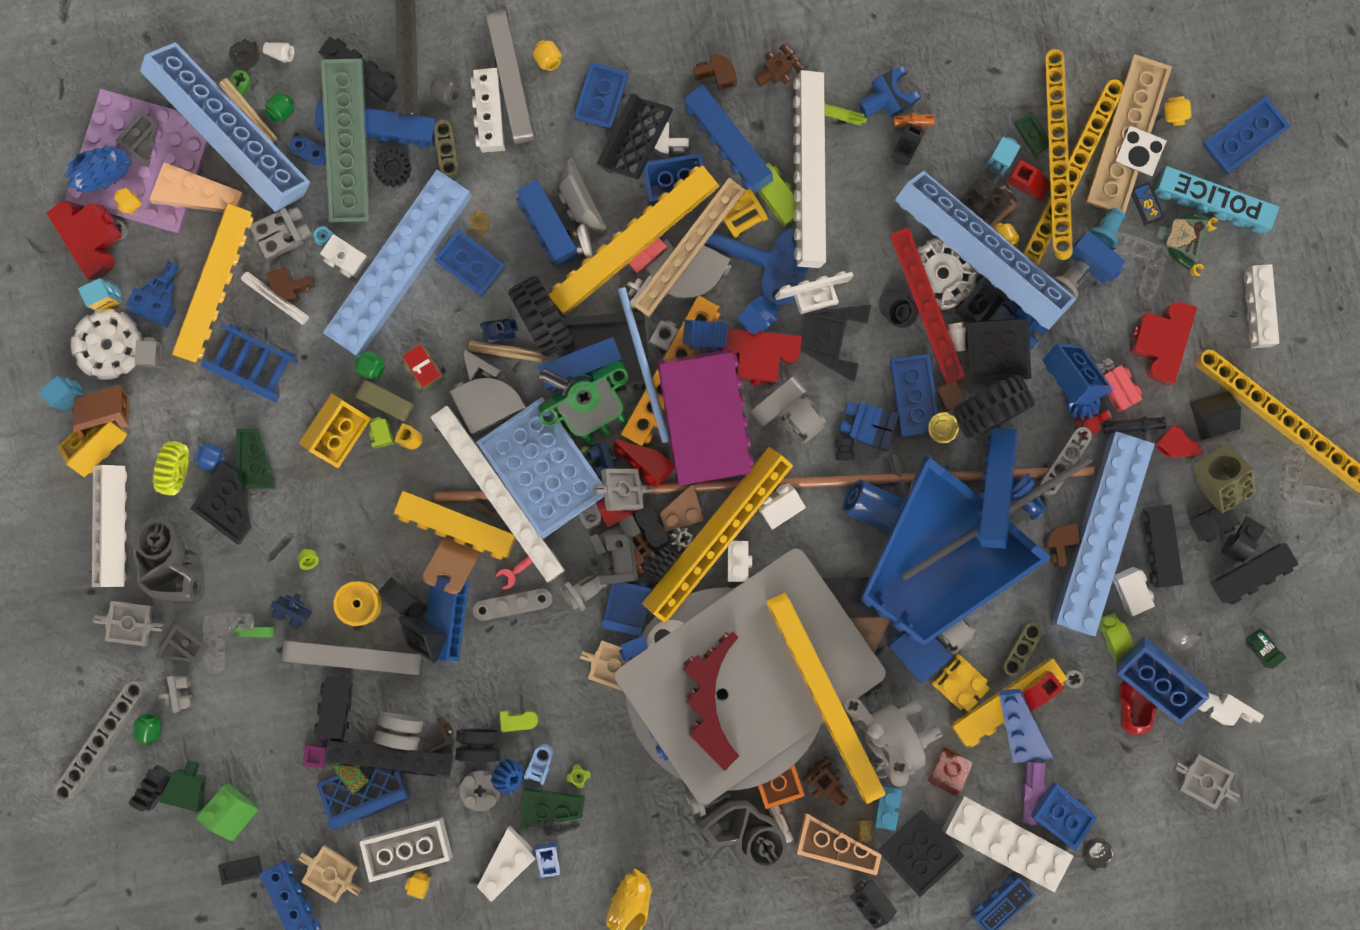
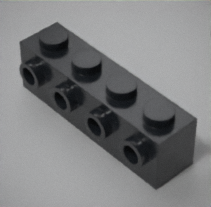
M330 36L318 51L323 60L363 59V55L357 50H349L346 48L347 44L341 39L336 38L335 40ZM363 59L364 88L387 103L398 88L394 80L395 77L388 71L384 73L378 69L379 66L373 61L369 60L367 62Z
M1172 504L1142 508L1143 512H1141L1140 517L1142 524L1145 525L1143 537L1145 544L1148 545L1146 558L1151 566V572L1149 573L1151 584H1153L1154 588L1184 585Z
M1279 543L1212 580L1210 583L1220 601L1232 605L1241 601V596L1246 593L1251 595L1257 592L1259 586L1275 582V577L1293 572V567L1299 564L1288 544Z

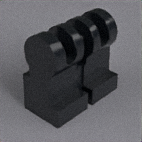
M155 765L153 769H149L146 777L140 783L141 789H136L135 795L131 797L128 804L142 812L145 809L148 811L154 809L172 773L160 765Z

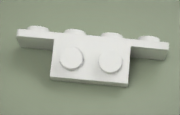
M842 271L836 273L834 277L822 276L814 282L806 280L794 287L786 285L779 289L775 298L779 300L794 296L800 314L834 306L839 301L833 286L849 282L853 277V273Z

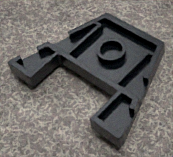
M871 305L808 312L800 351L848 380L855 382L859 363L839 359L847 320L867 324Z

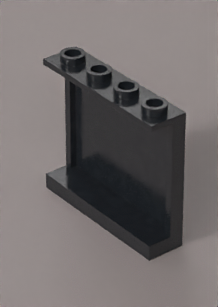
M633 312L648 363L645 314ZM625 313L564 318L565 325L573 338L572 342L567 345L568 354L613 337L622 358V364L625 366L628 374V380L615 390L624 391L626 387H634L635 390L646 389ZM616 371L613 375L618 376L622 371Z

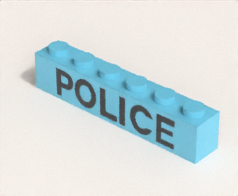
M1168 166L1161 170L1154 189V193L1158 194V197L1161 199L1175 200L1181 206L1194 207L1200 213L1208 212L1215 215L1214 217L1217 219L1230 220L1236 226L1252 228L1253 232L1259 234L1266 233L1272 229L1279 210V206Z

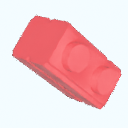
M1120 365L1104 374L1114 388L1112 392L1106 395L1117 413L1142 400L1140 396L1142 392L1130 380L1132 376L1126 367L1123 368Z

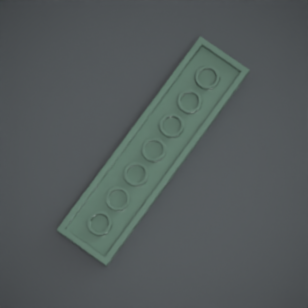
M363 59L321 60L329 222L370 221Z

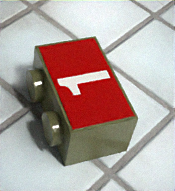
M422 343L401 355L404 360L401 364L407 373L411 371L414 376L412 381L418 389L422 388L424 391H427L445 379Z

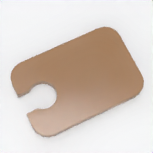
M443 539L423 574V581L434 587L437 583V577L446 575L450 578V582L446 584L444 591L451 594L459 593L478 559L479 552L472 549L471 546L454 542L453 539Z

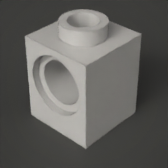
M661 320L650 338L649 344L667 353L678 333L677 325L668 320L666 322ZM666 330L671 336L667 340H663L659 337L661 331Z
M145 337L143 341L136 340L135 365L161 368L162 344L157 342L155 338Z

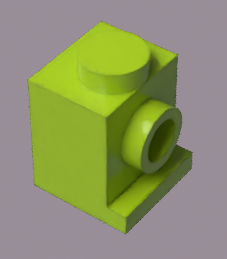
M382 417L370 420L371 428L368 431L371 440H375L374 443H371L373 448L377 449L395 443L389 420L382 419Z

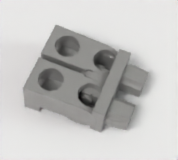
M298 207L288 211L284 208L280 212H276L251 224L250 229L259 242L258 244L265 258L270 263L275 261L280 255L305 244L303 240L312 235L307 224L296 227L295 222L303 219Z

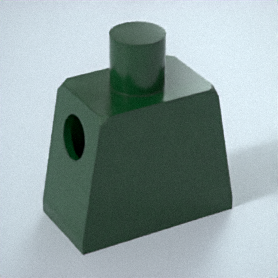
M188 760L185 770L179 769L174 771L159 802L194 812L202 810L204 806L206 776L197 774L199 763Z

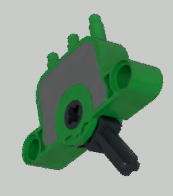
M611 362L592 373V376L579 374L572 377L569 375L567 379L546 368L541 370L539 378L560 389V393L542 402L538 407L539 418L543 425L551 426L563 419L570 431L576 436H581L590 446L594 443L590 436V433L600 428L605 436H609L611 432L607 423L616 418L623 426H626L628 423L622 412L623 405L615 390L628 380L627 371L621 362ZM616 371H622L618 376L613 375ZM547 411L552 412V414L549 416L543 415Z

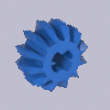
M1067 398V411L1073 413L1074 418L1080 416L1083 420L1084 416H1087L1091 419L1092 414L1098 413L1101 401L1098 398L1087 405L1071 403Z
M508 758L505 761L500 760L499 765L495 766V771L491 772L493 777L490 782L495 790L509 795L511 792L515 793L517 787H521L520 783L525 780L523 778L525 771L523 766L517 761Z

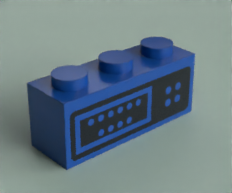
M1016 874L1007 876L1002 881L1003 885L998 890H992L987 896L988 899L983 904L979 903L973 908L971 917L983 930H1000L1035 897V894Z

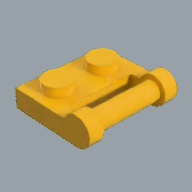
M749 189L742 194L723 222L733 239L739 237L740 233L755 224L768 220V217L754 193ZM756 210L757 215L737 227L733 225L732 222Z

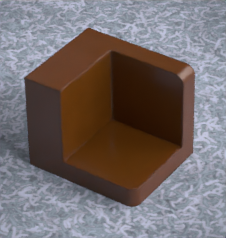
M956 380L937 389L944 403L941 405L944 412L953 409L965 401Z

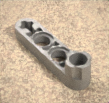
M1080 427L1072 432L1043 478L1037 482V487L1052 479V477H1049L1050 474L1053 477L1057 476L1054 471L1057 464H1062L1066 470L1078 461L1092 439L1091 431L1088 428ZM1084 432V437L1086 438V440H1081L1078 443V445L1081 446V448L1071 443L1072 441L1074 443L1077 442L1079 439V436L1077 434ZM1069 447L1074 448L1076 451V455L1072 459L1068 458L1065 454L1066 449ZM1064 481L1054 486L1042 495L1045 496L1055 494Z

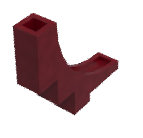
M725 632L718 639L720 644L715 649L711 647L704 654L706 657L704 660L699 655L695 658L691 655L683 663L685 666L683 671L700 687L698 690L693 688L686 695L688 700L685 703L702 719L701 722L697 720L689 728L691 732L688 735L724 771L729 768L739 755L730 745L721 728L716 710L715 692L721 664L728 650L739 638L734 632L730 634Z

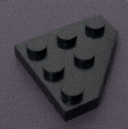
M221 461L190 509L239 545L251 529L241 472L227 461Z

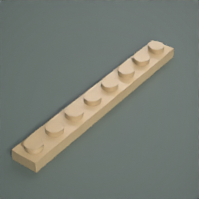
M728 178L633 303L636 309L647 317L651 316L745 192L743 187Z

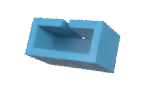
M56 376L38 391L50 407L67 411L74 405V398L84 396L81 392L82 387L75 380L71 381L68 378L64 379Z
M881 784L885 795L876 800L873 825L876 828L896 831L899 812L895 808L900 807L902 789L897 786Z

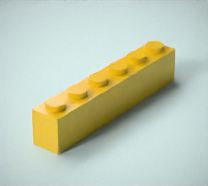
M402 491L394 514L399 515L398 520L406 523L412 520L417 522L416 527L426 531L428 528L436 530V535L444 538L450 535L455 537L454 542L465 545L466 542L473 545L472 549L482 553L484 549L492 552V557L500 560L503 557H509L516 539L509 532L405 491Z
M1048 658L1000 691L1021 689L1022 691L1045 671L1052 672L1062 685H1064L1063 682L1067 678L1053 658ZM999 692L950 724L964 746L973 747L981 741L979 738L985 734L987 736L997 731L996 727L1003 723L1005 725Z

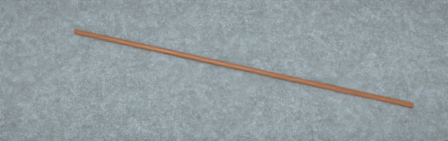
M1086 466L1070 477L1094 476V466ZM1064 467L1054 468L1057 475L1065 470ZM1048 468L1014 469L1013 479L1025 476L1027 473L1032 478H1043ZM987 470L954 471L950 473L960 481L983 480V472H987ZM916 473L901 474V477L897 474L783 478L775 489L787 483H790L793 488L852 486L860 479L871 485L899 484L901 479L904 483H912ZM742 480L704 481L693 484L696 492L734 490ZM661 483L657 488L651 484L652 488L650 489H653L652 493L643 494L679 493L687 489L689 484ZM482 490L435 492V502L489 500Z

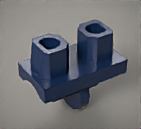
M515 319L480 323V327L484 331L483 337H485L486 343L515 338L514 332L518 331Z
M606 442L590 445L591 448L585 451L588 461L595 460L597 467L592 469L601 480V470L614 469L616 467L614 459L619 458L618 454L612 455L611 449L606 446Z
M298 593L293 597L286 595L285 598L279 596L271 604V608H273L272 617L277 620H283L285 615L291 617L289 625L295 629L302 626L311 616L312 611L304 608L305 603L299 601L301 595Z

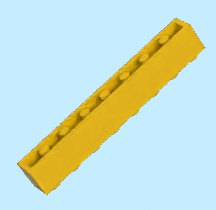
M227 203L174 345L172 355L195 363L198 358L202 359L205 351L202 345L204 340L208 341L212 329H209L211 321L215 322L219 311L216 308L218 302L222 303L226 292L223 289L225 284L229 285L233 273H230L232 265L236 266L240 255L237 254L239 246L243 247L247 236L244 235L246 227L249 229L254 218L251 216L252 212Z

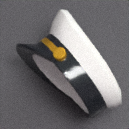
M581 224L576 230H567L580 259L592 258V248L587 226Z

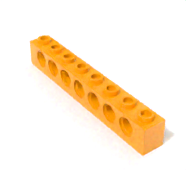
M698 295L686 320H696L697 317L703 316L707 321L717 322L721 315L718 312L719 306ZM683 322L663 360L677 358L676 354L679 351H685L688 356L700 353L701 350L689 349V345L682 342L685 322ZM657 369L652 380L661 411L663 412V397L657 393V388L661 385ZM647 389L621 433L622 437L642 447L644 444L648 445L653 437L651 434L653 428H658L654 412L652 413L647 410L648 404L651 403ZM646 420L649 426L645 430H640L637 427L638 422Z

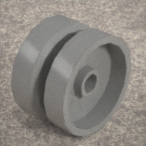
M379 713L377 723L386 729L375 731L373 740L375 743L395 749L418 750L420 739L410 733L421 732L423 720L396 713Z

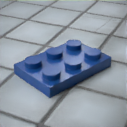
M591 62L574 119L612 131L629 73Z
M459 229L434 259L437 264L481 297H483L506 267L504 263Z
M1054 782L1051 783L1030 815L1074 851L1097 819V816Z

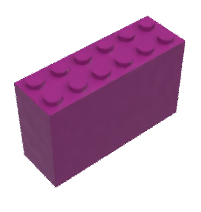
M727 349L657 361L675 476L678 484L685 485L751 473V467H754L752 455L748 452V447H751L750 438L744 429L748 425L746 415L742 413L741 409L744 407V399L738 390L741 387V379L735 371V368L738 367L737 356Z

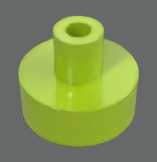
M303 549L297 557V562L301 569L310 570L318 564L319 558L314 550Z

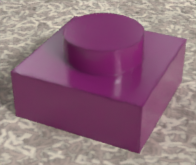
M307 744L305 746L303 765L324 768L327 747Z

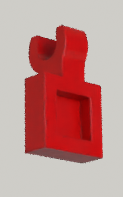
M1107 410L1095 417L1092 414L1091 419L1084 416L1083 420L1080 418L1074 421L1073 424L1076 429L1080 427L1088 428L1093 435L1102 430L1099 424L1112 416ZM1084 432L1079 433L1082 439H1086L1084 437Z

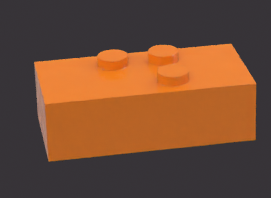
M795 765L778 777L758 785L765 809L805 796Z

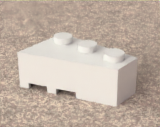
M511 825L507 828L477 886L491 902L536 859L534 849Z

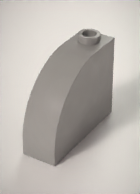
M703 246L666 296L678 301H693L698 296L704 297L717 287L723 275L727 277L732 267L729 265L730 258Z
M481 378L465 384L461 382L453 386L454 390L450 391L473 436L518 414L526 408L521 397L512 387L496 379Z

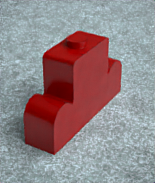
M60 202L46 213L87 279L97 280L113 269L114 258L105 250L121 239L122 234L115 225L113 216L107 212L103 205L89 203L82 208L76 203Z
M1175 302L1164 309L1163 317L1151 313L1140 316L1137 326L1135 325L1132 330L1131 337H1133L1130 353L1153 360L1146 367V374L1149 379L1166 385H1172L1176 382L1197 307L1182 302Z
M728 329L726 348L720 347V350L728 349L734 355H739L737 375L740 376L741 381H750L751 385L762 386V383L775 384L778 378L779 359L784 364L795 363L800 355L802 336L758 332L754 335L746 330Z

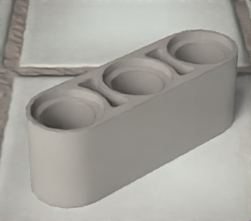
M793 376L751 410L750 413L764 427L797 398L805 394L807 390Z

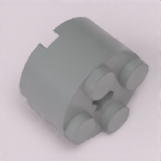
M807 397L804 399L797 398L779 413V416H783L785 419L782 422L785 428L795 439L800 437L803 440L800 442L802 444H806L824 429L823 424L826 423L825 418L820 413H816L812 408L813 404Z
M960 620L935 638L943 647L946 645L950 647V653L956 654L973 638L975 629L969 623Z

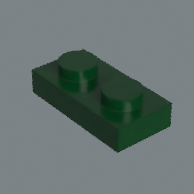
M1032 112L1014 122L1016 129L1034 157L1049 148V138Z

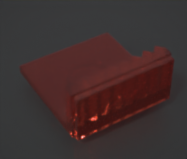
M944 747L934 772L928 777V782L956 796L962 791L973 763Z

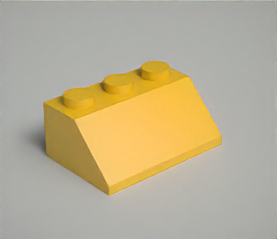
M331 393L299 441V444L309 452L339 468L371 418Z
M114 420L87 428L86 438L81 439L79 434L73 431L58 446V449L66 465L85 478L89 473L93 472V466H97L103 459H106L111 451L125 440L128 434Z

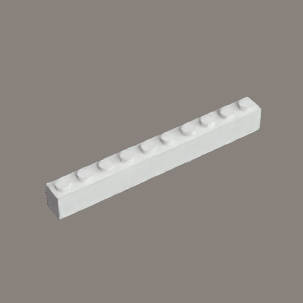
M801 70L793 81V89H796V96L793 100V107L796 108V114L793 119V125L796 127L793 144L796 145L793 159L794 164H796V171L794 173V183H796V190L794 192V202H796L794 221H797V228L794 231V240H797L794 259L797 260L798 267L821 268L826 263L824 73Z
M445 406L430 418L547 583L566 571L545 540L541 539L512 494L451 408Z

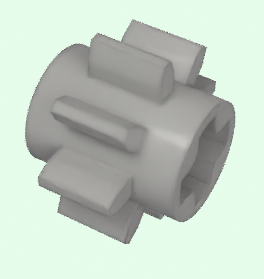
M674 528V533L668 534L670 537L668 545H672L675 551H685L692 542L693 534H689L687 528H682L681 530L680 528Z

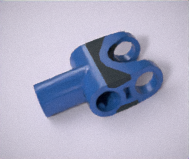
M905 67L888 71L871 82L876 93L858 102L860 110L865 117L883 108L887 110L890 117H894V115L906 111L921 99L922 96L919 92L904 94L898 90L897 82L908 73Z

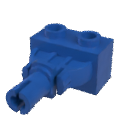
M168 261L161 276L157 278L153 276L151 281L144 284L140 289L134 288L125 304L132 314L168 328L176 313L173 307L172 294L175 286L171 282L179 270V266Z

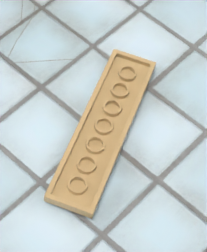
M1135 54L1133 55L1123 84L1124 90L1117 103L1085 202L1086 204L1111 211L1112 208H1117L1125 214L1138 170L1118 163L1116 159L1130 126L1151 134L1172 66Z

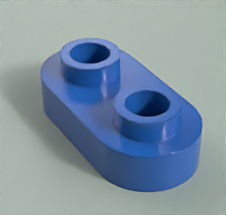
M296 136L291 140L290 149L296 156L315 166H322L326 163V150L323 146L304 136ZM298 143H303L301 148H297ZM315 152H320L318 157H314Z

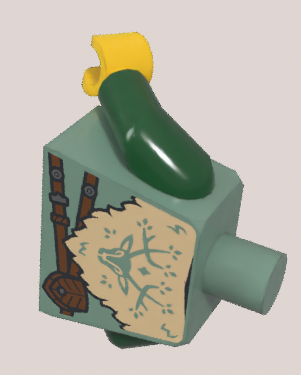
M1191 213L1180 217V219H1174L1171 228L1160 226L1157 238L1167 240L1166 247L1169 255L1178 264L1189 270L1192 276H1200L1196 272V268L1202 270L1204 266L1202 264L1195 265V262H1198L1207 232L1217 229L1211 223L1218 222V219L1216 217L1208 219L1206 216Z

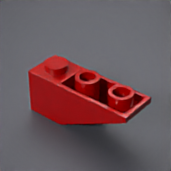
M618 439L614 441L613 449L615 454H618L619 458H624L631 469H638V472L647 484H652L657 488L673 473L674 464L661 452Z

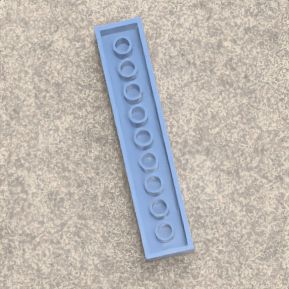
M176 42L144 56L140 72L275 212L304 197L310 181Z
M436 170L328 324L323 334L354 355L363 354L472 199L470 191L439 170Z
M922 171L907 182L895 199L902 209L912 214L916 221L925 225L933 235L938 236L944 241L947 247L957 252L964 261L970 263L979 274L989 279L993 286L1002 290L1010 300L1015 301L1021 306L1022 310L1034 317L1041 326L1049 330L1075 302L1076 298L925 171Z
M1117 431L1109 434L1079 531L1080 544H1075L1051 621L1052 624L1089 636H1096L1155 445L1154 443Z

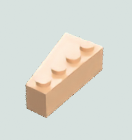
M164 162L149 200L152 204L224 213L227 203L239 207L243 194L238 190Z
M804 813L795 854L877 875L881 854L811 815Z

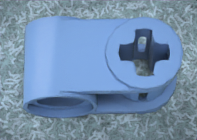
M541 744L536 748L524 779L527 780L529 778L540 782V785H544L553 757V749L550 745ZM546 750L549 755L548 758H540L538 751Z

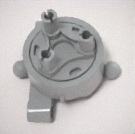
M850 698L844 703V710L851 724L865 731V742L869 748V761L879 781L888 776L894 785H905L909 780V775L915 774V771L925 766L923 749L927 747V744L942 737L941 731L936 725L929 730L923 729L919 733L913 729L907 718L922 710L917 700L899 709L893 705H888L874 714H870L859 699Z

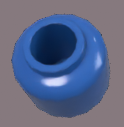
M204 443L203 446L198 447L194 461H197V467L215 472L226 456L222 455L223 449L221 447Z

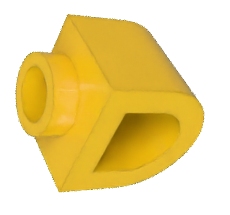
M126 187L114 194V199L118 202L116 206L124 214L129 213L131 215L143 204L135 193Z
M402 423L394 442L404 448L414 450L421 445L423 437L419 431Z
M416 870L412 878L409 877L406 882L405 889L408 890L407 895L424 899L431 877L426 876L427 874L423 871Z

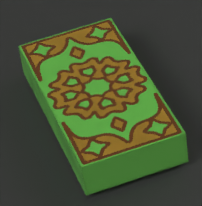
M330 765L352 794H355L370 781L361 768Z

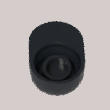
M891 288L881 296L879 309L892 325L899 328H907L915 323L918 317V308L903 291Z

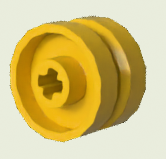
M364 581L349 582L343 585L336 592L333 601L337 617L343 623L351 626L367 625L375 621L383 608V598L378 593L379 589L373 584ZM357 600L361 603L359 607L356 606L358 604Z

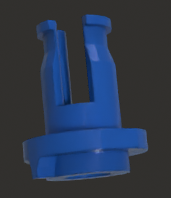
M1029 473L1013 481L1011 501H1017L1033 491L1032 486L1035 481ZM1037 497L1022 508L1029 513L1031 520H1035L1043 515L1041 510H1046L1048 507L1043 505L1040 497Z

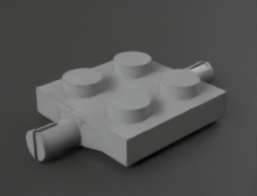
M638 469L601 470L603 485H594L592 488L594 494H604L606 511L643 509V493H652L653 489H650L652 488L651 485H642Z
M111 601L107 616L95 615L93 618L101 619L93 620L94 624H105V641L147 646L151 630L163 632L164 629L157 628L164 627L163 623L152 622L153 606Z
M1197 753L1188 767L1178 761L1175 763L1179 767L1174 765V769L1184 774L1178 790L1216 810L1225 797L1230 798L1234 802L1238 801L1235 797L1239 798L1240 794L1230 790V782L1235 773Z

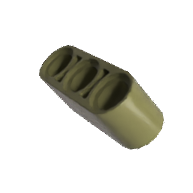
M439 120L434 125L439 167L443 174L455 180L460 175L454 130L448 121ZM442 128H449L448 133L444 135L440 134V130ZM445 147L452 148L450 153H442ZM448 166L455 167L452 173L445 172Z
M365 379L362 380L354 396L403 422H406L414 407V404Z
M1025 623L1019 629L1000 664V669L1005 675L1017 676L1023 670L1042 635V629L1038 624ZM1030 626L1035 629L1033 637L1027 635V629ZM1020 644L1025 646V652L1022 655L1017 653V646ZM1013 661L1015 670L1008 672L1007 664Z

